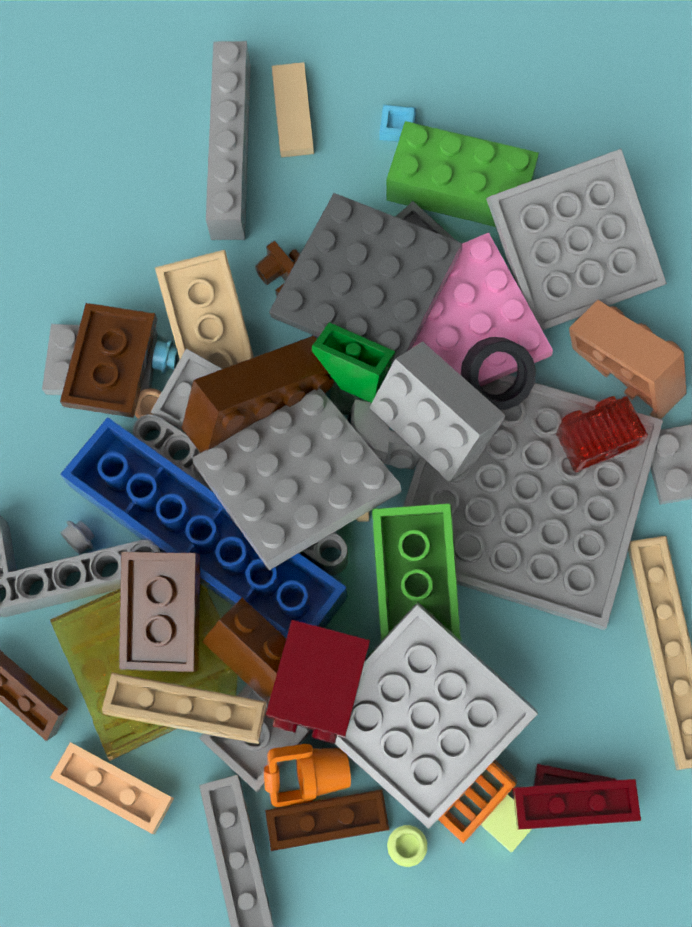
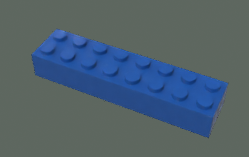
M108 417L60 474L70 488L141 540H148L161 552L200 553V583L232 606L241 598H244L285 638H287L291 620L325 628L348 598L346 586L299 553L268 570L211 490Z

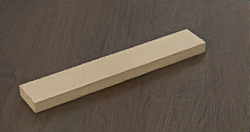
M661 536L630 541L628 552L676 771L691 769L692 646L667 537Z

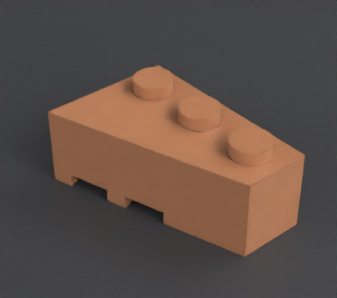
M597 300L569 327L573 350L606 378L612 373L628 388L624 393L633 400L636 396L640 397L653 409L650 413L651 417L662 419L687 394L684 352L676 343L665 341L653 334L651 329L645 324H637L625 317L623 312L617 307H609Z

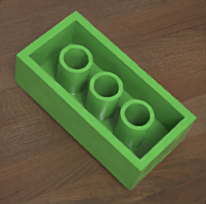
M405 121L386 179V201L407 206L413 201L423 210L496 227L486 198L533 181L539 152Z
M451 504L372 509L381 641L417 602L461 641Z

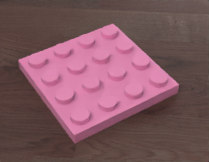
M489 232L462 243V251L413 345L415 347L423 341L460 375L462 361L468 350L478 341L489 337H504L525 347L532 356L534 363L552 356L553 353L551 345ZM506 352L492 353L483 361L479 369L478 380L480 386L482 387L516 372L517 363L515 359Z

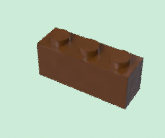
M241 598L216 623L202 642L269 704L286 638L244 598Z

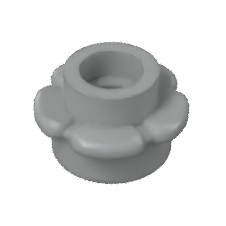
M67 521L68 526L60 532L66 542L78 554L83 553L87 548L92 549L93 544L91 540L95 536L82 521L76 524L72 521Z

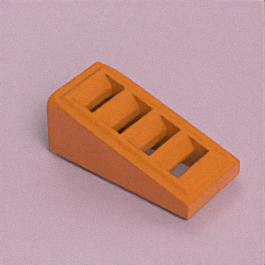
M496 759L485 770H488L503 784L499 790L482 774L474 781L492 798L487 802L471 785L463 793L481 809L480 812L476 814L460 799V796L438 819L463 844L517 784V779ZM453 805L471 821L467 827L449 811Z

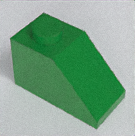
M330 322L312 345V352L340 389L370 403L373 402L390 370L395 351Z

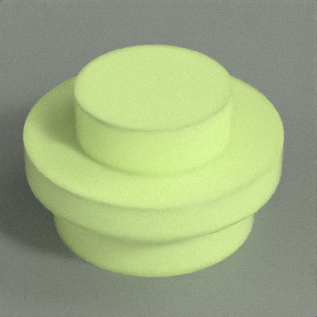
M411 825L400 826L389 836L387 843L388 853L391 859L400 866H415L424 859L427 853L426 837L417 827Z

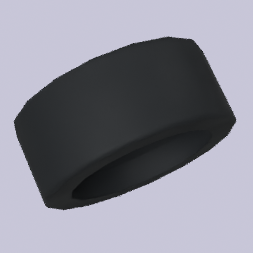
M489 337L478 341L468 350L462 361L461 376L499 410H507L518 406L528 397L535 384L536 368L532 356L525 347L504 337ZM495 352H506L517 363L516 379L512 386L501 394H490L484 391L478 380L479 369L483 361Z

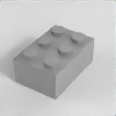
M423 341L394 360L369 407L449 482L477 461L506 417L505 414Z

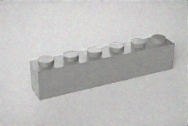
M247 41L213 42L206 223L211 240H245L251 69Z

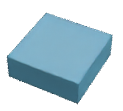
M383 105L379 133L380 140L398 142L405 121L415 123L416 108Z

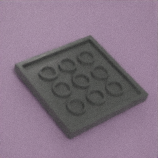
M333 193L269 313L271 318L316 337L320 336L330 322L395 351L392 365L397 357L413 347L462 251V243Z

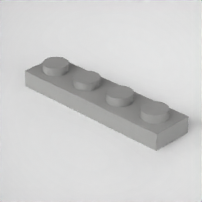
M239 775L199 785L230 926L275 927Z

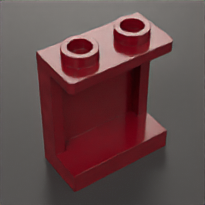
M291 620L266 711V716L274 719L272 727L296 733L298 726L313 730L312 738L330 743H335L337 736L345 738L370 640Z

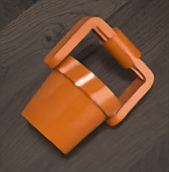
M299 744L273 748L267 753L268 765L264 767L265 790L269 792L272 805L275 807L312 802L317 796L350 788L351 786L348 756L340 748H313L310 744ZM296 759L300 790L278 793L280 790V768L277 762Z

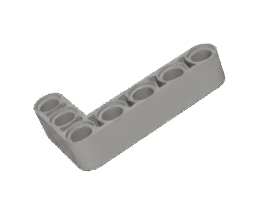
M0 515V590L6 589V597L0 603V617H9L121 589V552L161 551L148 540H139L17 570L8 522ZM118 563V569L114 575L102 577V571L107 564ZM81 572V578L76 585L66 586V579L71 573ZM43 580L44 586L39 594L30 596L29 590L34 582Z

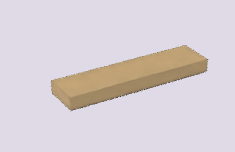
M112 673L102 712L105 715L259 744L267 702Z

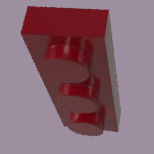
M636 779L513 788L517 830L641 821Z

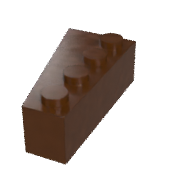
M313 335L194 379L182 429L199 452L214 448L244 428L286 405L288 407L295 405L304 398L305 394L312 390L317 391L321 389L324 393L328 392L334 384V379L312 352V345L317 338Z

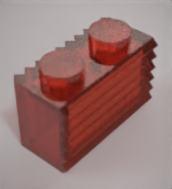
M611 396L598 402L594 410H590L587 413L577 410L562 418V423L558 427L556 436L575 473L643 445L648 434L628 396H624L621 399Z

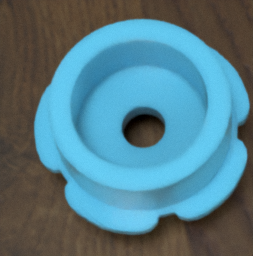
M170 339L168 342L157 341L153 353L152 368L162 370V374H166L168 368L175 369L177 364L178 351L177 348L173 347V342Z

